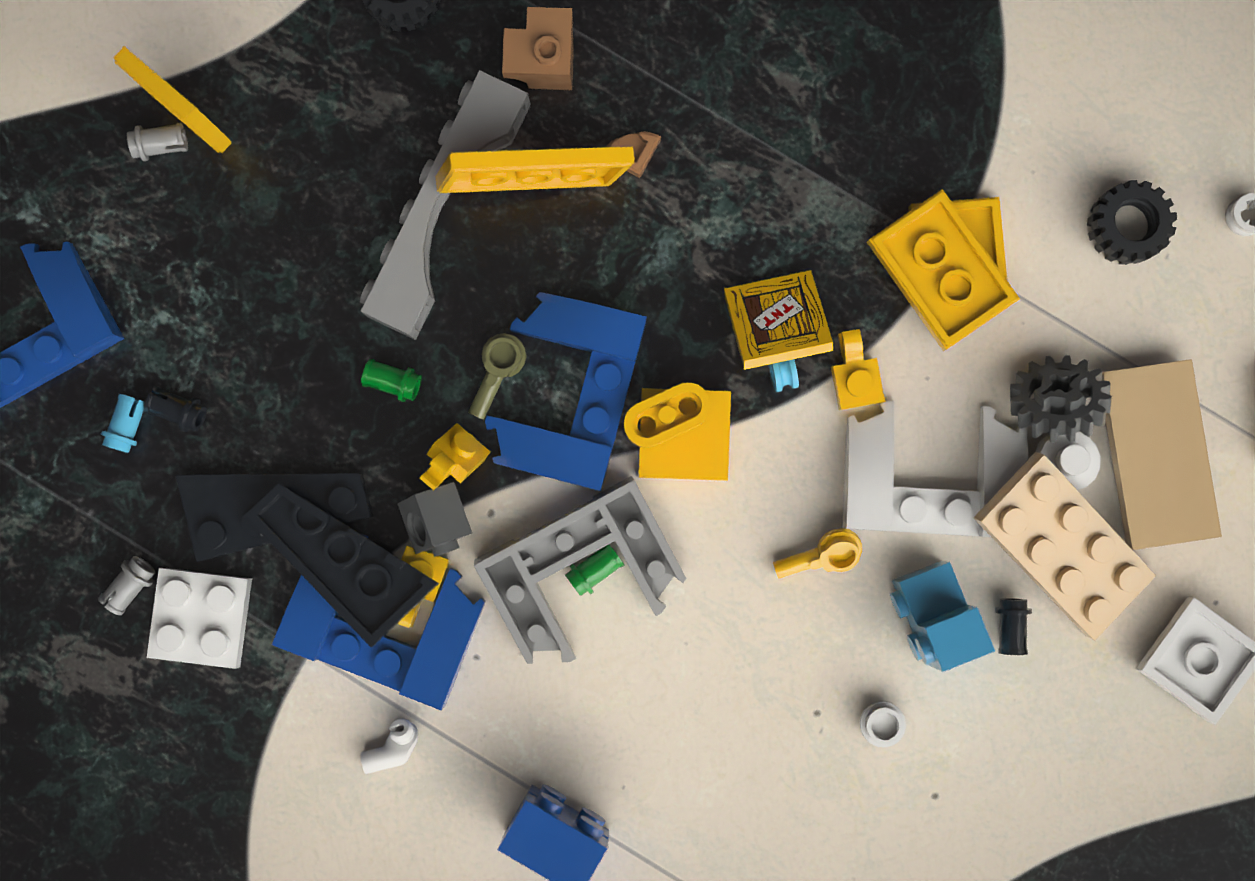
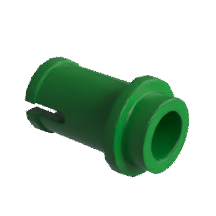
M369 359L363 370L361 383L364 387H371L396 395L400 402H405L406 399L414 401L420 389L422 376L415 374L414 368L411 367L405 371L377 362L374 359Z
M608 544L576 567L574 564H571L570 568L572 570L566 573L565 576L581 597L587 591L590 595L594 593L592 590L594 586L625 565L610 544Z

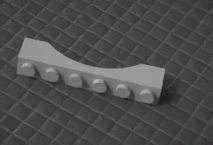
M480 70L474 82L468 80L465 83L458 99V105L461 108L455 121L448 120L444 125L438 141L442 147L435 161L429 159L425 164L419 178V184L423 186L416 200L409 199L404 206L399 223L403 224L396 240L390 239L385 245L380 257V263L384 265L377 279H370L360 298V303L364 304L361 312L368 318L416 340L435 302L430 281L429 253L435 224L442 206L450 193L437 192L435 176L449 153L498 151L511 145L531 106L527 92Z

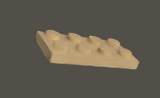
M1192 359L1102 372V381H1110L1111 411L1106 414V426L1126 544L1132 550L1222 537Z
M1035 452L974 517L975 521L1083 634L1094 641L1156 576L1044 454Z

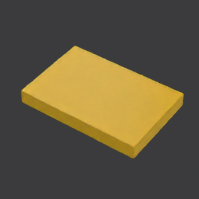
M125 46L113 57L115 64L215 151L223 153L232 143L192 103Z
M943 189L867 241L943 352L1020 300Z

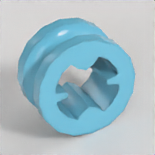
M794 359L769 364L775 392L782 391L785 385L791 386L792 389L799 387Z

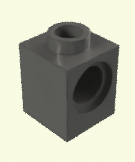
M454 482L437 487L435 490L431 489L415 494L398 503L415 554L430 549L434 557L460 548L457 542L458 539L472 534Z

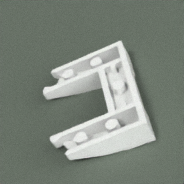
M885 401L879 404L881 414L861 423L857 422L854 415L847 418L842 528L991 537L975 521L974 517L1027 462V427L1021 429L1018 427L1014 431L993 419L997 410L990 406H982L980 408L977 491L894 487V401Z

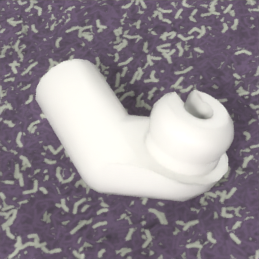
M404 718L397 719L391 724L389 728L391 732L383 747L361 752V763L365 774L405 764L418 741L416 725Z

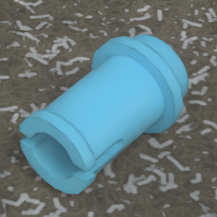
M123 394L118 395V401L107 432H101V435L105 437L102 443L103 446L129 453L131 445H137V442L133 439L144 411V401L135 400V398Z

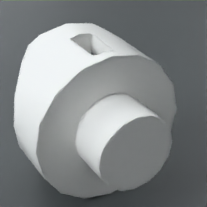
M1077 432L1075 442L1070 443L1066 435H1059L1057 441L1051 443L1048 435L1038 443L1036 452L1044 454L1076 490L1087 487L1095 480L1100 470L1101 456L1097 445L1090 437Z

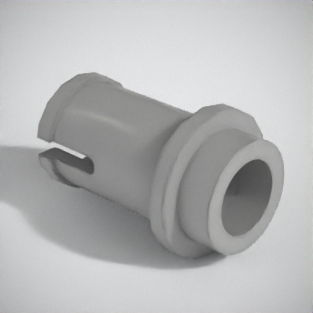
M182 123L143 129L139 125L135 126V131L127 132L131 156L133 158L141 157L142 161H148L149 156L188 151L187 137Z
M133 556L130 561H123L121 564L122 571L105 592L98 597L101 604L109 601L105 608L116 615H122L144 586L149 587L153 583L152 576L155 574V570L140 557Z

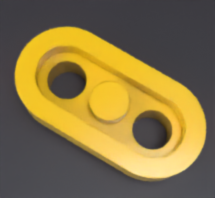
M682 383L632 406L624 419L625 433L628 439L639 447L650 448L701 425L709 415L711 408L710 398L707 392L697 384ZM686 398L693 400L696 404L695 412L690 415L683 414L679 410L681 400ZM643 417L653 419L655 422L653 432L649 434L642 433L638 429L639 420Z

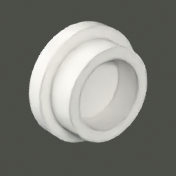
M878 701L870 704L863 711L860 718V729L865 739L872 745L890 747L898 743L903 737L906 721L902 711L890 702Z

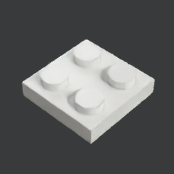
M159 568L147 658L234 669L239 668L241 665L252 578Z
M1188 596L1136 669L1204 720L1216 725L1255 671V641L1195 597Z

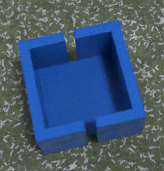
M543 784L541 789L531 785L505 830L497 850L549 881H590L608 849L609 829L604 827L606 821L600 815L587 808L582 807L581 811L578 812L564 803L566 797L548 785Z

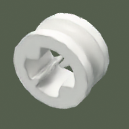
M1248 193L1234 200L1227 208L1225 213L1226 223L1229 229L1237 235L1251 236L1255 234V219L1249 225L1250 219L1243 221L1241 217V212L1247 209V204L1250 205L1248 210L1255 208V193Z

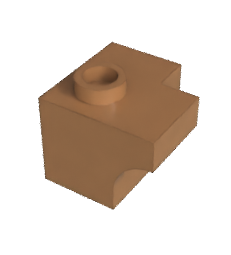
M527 7L526 29L504 28L502 64L504 78L523 81L528 85V89L572 90L574 48L572 8Z

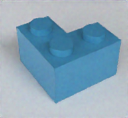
M939 561L892 580L896 591L890 593L891 601L900 618L907 617L913 632L907 635V639L917 661L922 659L926 665L945 672L995 652L978 607L967 605L950 562Z

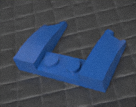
M63 242L62 251L39 252V245L37 244L21 246L36 284L55 322L0 352V408L125 339L75 247L70 242Z
M539 292L536 298L542 303L524 323L519 318H516L511 324L510 331L592 352L570 436L487 415L485 420L487 430L496 429L501 456L492 457L493 463L601 492L647 317L589 302Z
M450 568L418 646L415 647L385 635L371 648L343 618L338 617V613L301 575L272 645L312 661L319 660L400 691L399 695L442 710L447 704L486 601L480 598L473 604L456 586V583L463 576L457 570Z

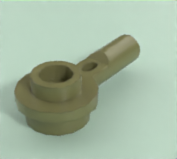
M506 333L497 334L491 337L483 347L482 360L487 372L468 413L480 419H485L503 378L514 376L525 365L526 349L521 340L514 335Z

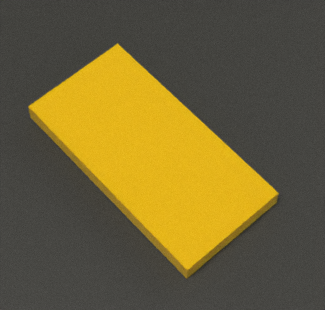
M633 147L449 153L435 176L437 192L457 193L610 186L635 163Z

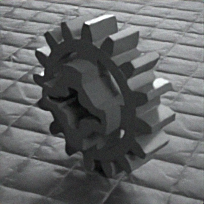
M1065 355L1061 363H1055L1051 356H1046L1045 365L1043 366L1031 361L1029 362L1028 373L1018 371L1016 373V383L1010 385L1011 416H1018V427L1020 429L1032 426V437L1034 438L1039 437L1043 432L1048 433L1051 443H1055L1059 435H1066L1070 443L1075 442L1077 432H1082L1090 437L1093 435V424L1103 427L1106 421V414L1111 411L1112 395H1110V381H1102L1103 371L1100 368L1089 372L1088 361L1085 359L1077 365L1071 364L1069 355ZM1090 397L1091 401L1085 406L1086 399Z

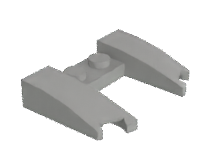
M632 476L593 496V499L527 535L517 540L512 539L474 560V567L527 664L533 663V651L561 650L562 662H571L576 659L537 582L616 541L655 616L661 614L666 608V605L658 598L672 578L676 577L682 583L686 580L679 563Z

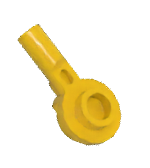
M833 529L820 538L817 548L774 561L773 565L778 579L810 568L818 569L823 567L827 572H845L854 568L859 562L862 553V543L858 535L849 529Z

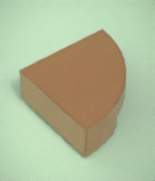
M645 131L628 134L613 140L606 148L633 147L635 163L627 172L640 178L659 145L661 136Z

